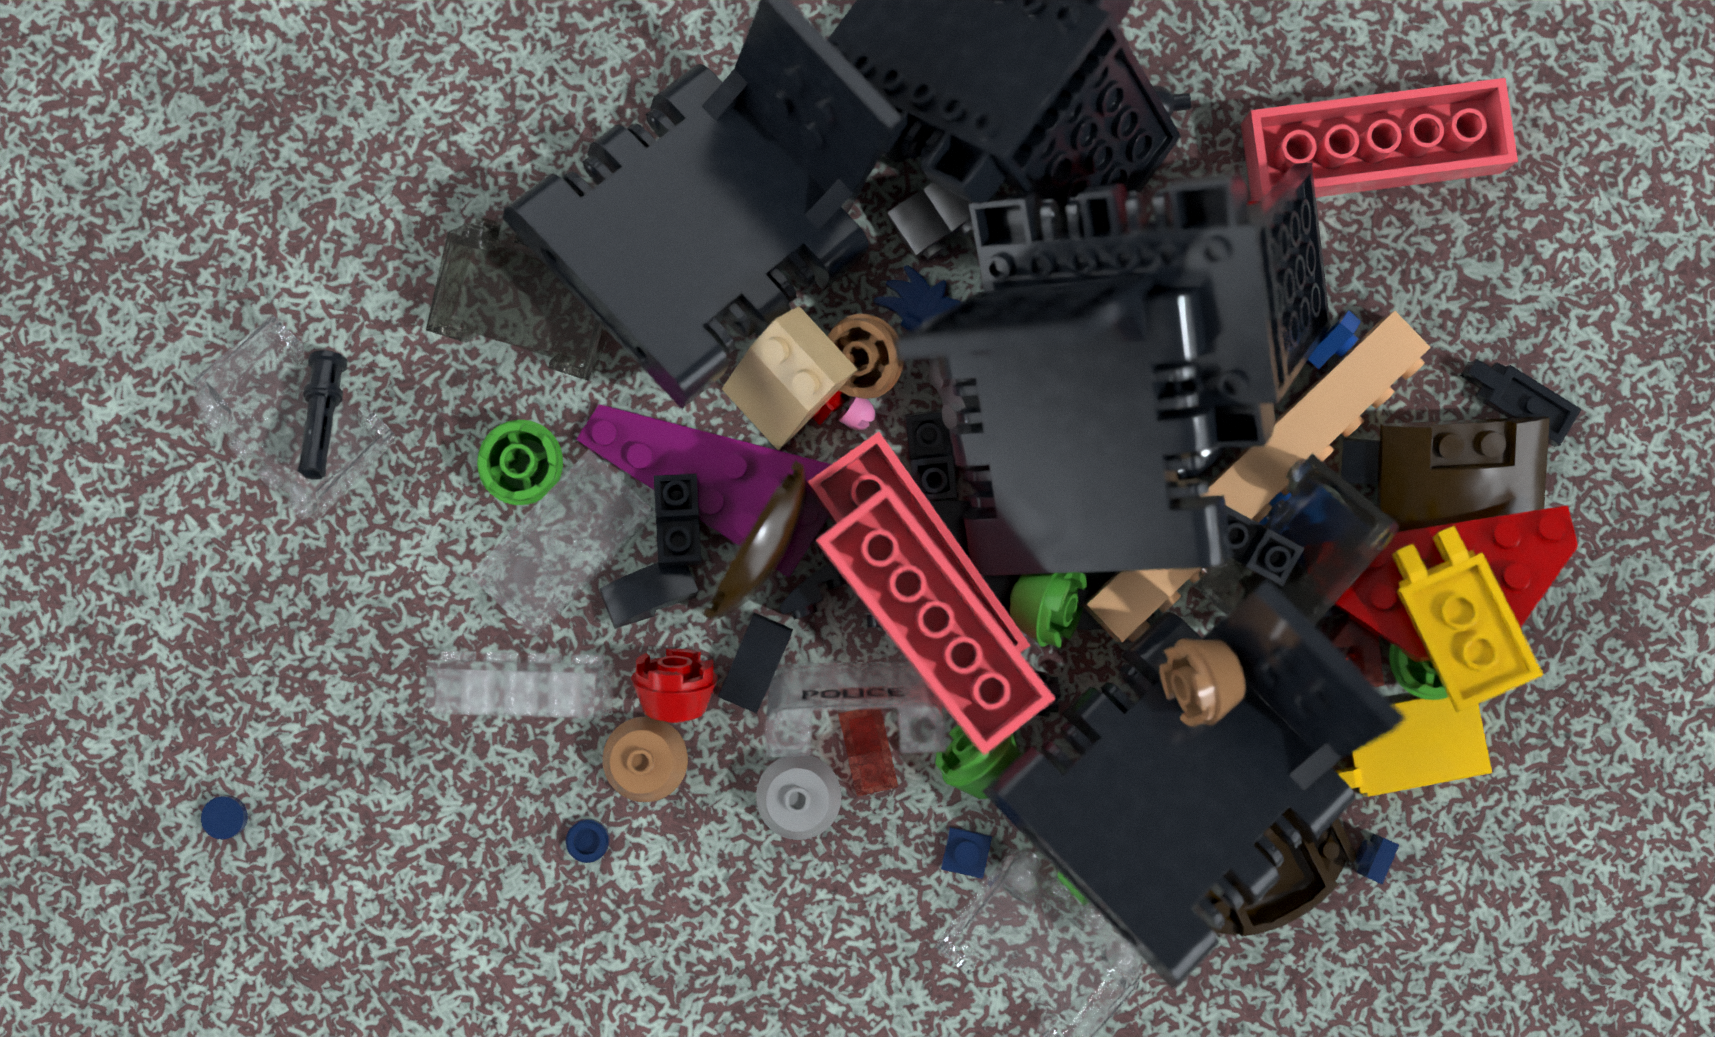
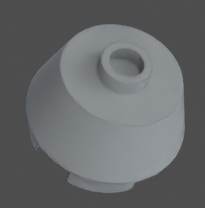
M791 754L776 760L764 771L757 786L756 803L762 820L773 832L788 839L805 840L823 833L834 822L841 806V788L835 773L825 762L811 755Z

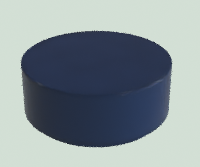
M230 795L210 800L204 806L201 813V824L205 832L211 837L221 840L241 833L248 820L247 809L243 802Z
M594 819L578 821L569 829L566 836V848L569 854L575 860L583 863H591L600 859L608 850L610 843L608 830L601 822Z

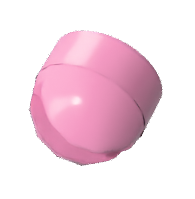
M852 397L848 403L851 406L847 411L844 409L839 417V421L854 430H864L869 426V422L875 419V410L868 399Z

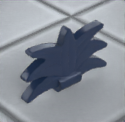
M909 265L904 266V272L911 282L902 280H888L886 282V286L899 295L900 298L882 296L876 297L873 300L875 305L896 313L902 319L900 326L909 332L961 303L959 300L943 296L946 288L945 280L938 282L931 288L926 280Z

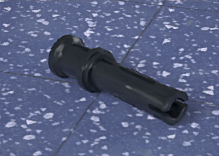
M318 350L309 355L308 364L312 368L310 382L304 387L303 391L308 408L297 474L303 478L313 480L322 479V477L326 476L335 407L343 400V391L340 389L342 373L346 371L348 360L345 356L328 350Z

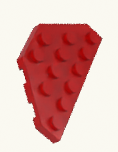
M1566 505L1357 538L1356 540L1365 549L1362 551L1357 547L1350 554L1343 551V545L1347 540L1304 547L1303 554L1310 587L1317 590L1319 598L1325 602H1331L1349 614V618L1376 636H1382L1400 648L1403 654L1415 662L1429 661L1430 658L1397 592L1400 589L1398 583L1405 580L1401 576L1392 557V554L1397 550L1413 544L1426 570L1445 563L1432 537L1438 532L1455 526L1467 552L1473 550L1475 556L1483 553L1521 628L1576 551L1578 543L1569 507ZM1350 542L1347 545V549H1351L1355 544ZM1337 553H1344L1350 561L1347 569L1341 573L1333 571L1329 564L1331 558ZM1336 557L1333 564L1336 568L1341 569L1345 566L1346 562L1344 558ZM1324 566L1338 577L1329 589L1326 586L1332 578L1322 570ZM1313 578L1327 590L1325 593L1311 582Z

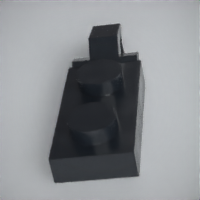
M1475 359L1467 363L1460 375L1465 380L1479 387L1475 396L1507 418L1549 417L1548 443L1554 447L1561 445L1581 412V408L1512 365L1504 366L1496 362L1491 368L1480 360Z

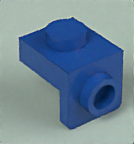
M1348 310L1327 331L1306 363H1312L1320 369L1334 353L1341 358L1358 340L1354 333L1361 320Z

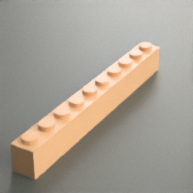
M1396 311L1386 315L1274 421L1273 434L1266 446L1247 447L1208 484L1209 493L1200 496L1224 495L1226 506L1256 522H1260L1273 509L1269 502L1279 492L1286 496L1302 482L1304 478L1299 473L1308 464L1312 463L1316 467L1334 451L1329 445L1340 434L1345 438L1352 434L1364 422L1360 415L1370 405L1376 409L1393 395L1395 391L1390 386L1400 376L1407 380L1424 365L1425 362L1420 357L1431 347ZM1211 567L1117 571L1082 606L1116 642H1124L1127 638L1134 642L1150 627L1146 620L1157 609L1162 613L1167 611L1181 597L1177 590L1188 579L1193 584L1197 582Z

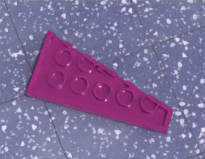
M600 404L576 438L577 441L653 490L654 475L697 473L699 520L739 546L743 544L777 487L782 485L788 474H793L791 466L795 460L804 466L806 484L810 479L832 465ZM808 486L806 488L802 519H799L791 543L775 568L788 578H790L829 518Z

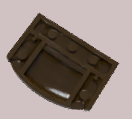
M1539 416L1380 424L1376 524L1387 531L1390 528L1394 532H1402L1544 509L1550 418Z
M796 460L791 466L793 474H788L782 485L777 487L718 584V590L710 602L713 606L706 607L702 613L706 618L718 620L744 605L757 594L755 592L768 579L783 558L794 536L799 519H802L806 499V472L804 466Z
M1337 818L1315 842L1307 844L1302 839V842L1296 849L1285 844L1268 828L1263 834L1280 850L1284 857V861L1278 868L1274 866L1280 879L1257 904L1249 906L1243 900L1244 904L1238 910L1227 906L1210 889L1204 896L1220 911L1225 920V924L1219 930L1210 926L1217 937H1220L1219 933L1251 936L1271 931L1300 918L1327 898L1339 885L1336 880L1345 863L1353 865L1357 858L1339 819Z

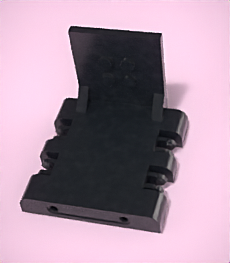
M790 0L759 1L736 65L723 82L707 66L697 64L654 96L650 107L651 111L645 115L649 126L659 137L657 141L644 127L637 123L632 124L627 129L622 125H615L593 141L588 150V158L582 161L586 173L597 185L595 188L592 189L574 171H569L562 178L557 174L551 173L504 208L502 219L681 409L686 407L724 375L728 368L729 361L726 354H730L736 347L731 335L719 323L722 319L737 334L744 338H749L754 333L760 336L776 318L791 311L789 302L791 303L797 298L795 288L781 273L783 269L801 286L810 287L816 283L824 291L860 261L869 247L864 231L848 213L902 118Z
M857 0L827 39L902 118L881 155L893 162H903L906 159H916L920 156V168L932 182L975 204L987 202L1004 182L1017 193L1037 192L1042 202L1044 200L1056 201L1061 215L1062 227L1069 228L1067 216L1069 198L1079 197L1078 194L1086 187L1114 184L1124 185L1128 195L1133 192L1140 193L1181 138L1179 131L1119 28V24L1129 12L1133 0Z
M1312 162L1294 164L1260 202L1250 205L1247 204L1245 184L1240 173L1175 179L1168 185L1169 191L1156 190L1154 197L1156 221L1147 220L1146 206L1142 194L1133 192L1128 195L1126 188L1122 184L1086 187L1078 194L1079 197L1069 198L1067 205L1069 228L1062 227L1061 215L1056 201L1044 200L1042 202L1037 192L994 195L983 204L969 203L984 291L1152 274L1154 292L1199 288L1206 350L1200 356L1192 359L1163 362V365L1191 364L1194 368V376L1186 380L1165 381L1166 392H1195L1198 404L1184 408L1214 407L1217 441L1210 448L1266 446L1274 430L1273 404L1279 402L1331 327Z
M1152 274L981 291L896 340L899 359L938 356L942 379L976 378L973 381H964L952 385L954 396L968 397L979 395L980 407H965L956 411L958 422L969 424H958L950 430L954 464L958 466H973L965 469L967 480L974 482L992 481L993 490L978 491L969 495L971 505L976 508L969 509L963 515L969 559L980 575L1207 568L1224 563L1230 556L1231 548L1224 495L1200 496L1209 493L1208 482L1200 479L1178 480L1177 470H1193L1205 465L1204 455L1195 452L1210 448L1217 441L1214 407L1184 408L1198 404L1197 394L1190 391L1167 393L1165 381H1181L1194 376V368L1191 364L1163 365V362L1192 359L1200 356L1206 350L1199 288L1154 292Z
M1267 580L1202 637L1181 617L1172 612H1165L1121 655L1129 664H1124L1119 669L1120 675L1140 697L1136 703L1122 692L1118 686L1111 682H1106L1101 687V692L1096 688L1088 687L1062 713L1070 723L1065 722L1059 728L1063 738L1081 755L1075 763L1058 745L1047 740L1041 746V750L1046 758L1036 749L1027 747L982 791L1171 989L1179 987L1219 944V939L1210 926L1219 930L1225 924V920L1220 911L1204 895L1211 889L1227 906L1236 910L1244 904L1243 900L1249 906L1257 904L1280 879L1274 866L1278 868L1284 861L1280 850L1263 833L1270 828L1285 844L1295 849L1302 842V839L1307 844L1315 842L1355 800V794L1351 787L1332 766L1341 758L1395 731L1407 718ZM1181 639L1223 641L1234 652L1241 666L1245 682L1244 697L1213 725L1202 723L1197 726H1189L1180 719L1185 712L1177 698L1168 700L1160 675V665L1168 662V656L1164 650L1174 647Z

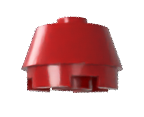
M674 648L666 649V657L650 660V655L647 653L640 655L636 659L635 672L631 676V680L646 716L668 723H680L699 718L705 713L718 676L714 672L713 659L705 660L704 662L701 661V652Z

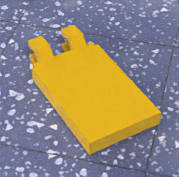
M1455 526L1438 532L1432 537L1445 563L1426 570L1413 544L1392 554L1401 576L1405 579L1398 583L1400 589L1397 590L1399 597L1456 713L1543 676L1483 553L1475 556L1473 550L1467 552Z
M1449 697L1439 700L1416 698L1392 703L1407 718L1395 731L1352 753L1354 767L1335 770L1351 789L1358 787L1359 794H1363L1366 797L1490 774L1492 769L1479 704L1456 713Z

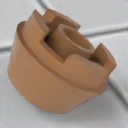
M854 314L842 319L834 326L827 337L858 369L839 391L852 397L870 399L879 397L892 389L901 375L905 360L899 359L896 340L901 337L900 334L884 320L870 314Z
M1181 639L1174 647L1164 650L1168 656V662L1160 665L1163 688L1168 700L1177 698L1185 712L1180 718L1185 724L1189 726H1197L1202 723L1213 725L1243 699L1245 682L1241 666L1234 652L1223 641Z
M650 717L633 718L619 725L609 736L602 758L604 773L610 785L623 797L636 802H654L670 795L682 782L688 765L687 748L679 732L669 723Z

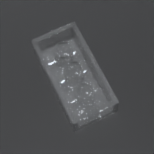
M589 449L469 576L531 635H541L655 515V509L607 463Z
M441 651V659L427 660L425 713L604 718L613 714L615 663H604L603 654L572 655V662H561L562 653H529L528 661H519V652H485L483 660L476 659V651Z

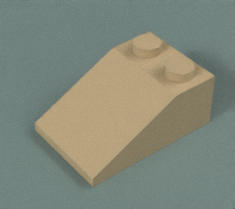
M798 306L776 318L750 346L722 390L777 450H780L858 369L802 308Z

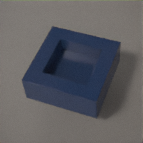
M950 826L941 870L983 879L992 836Z
M1373 833L1370 841L1364 840L1357 851L1355 862L1359 864L1356 873L1383 885L1399 844Z

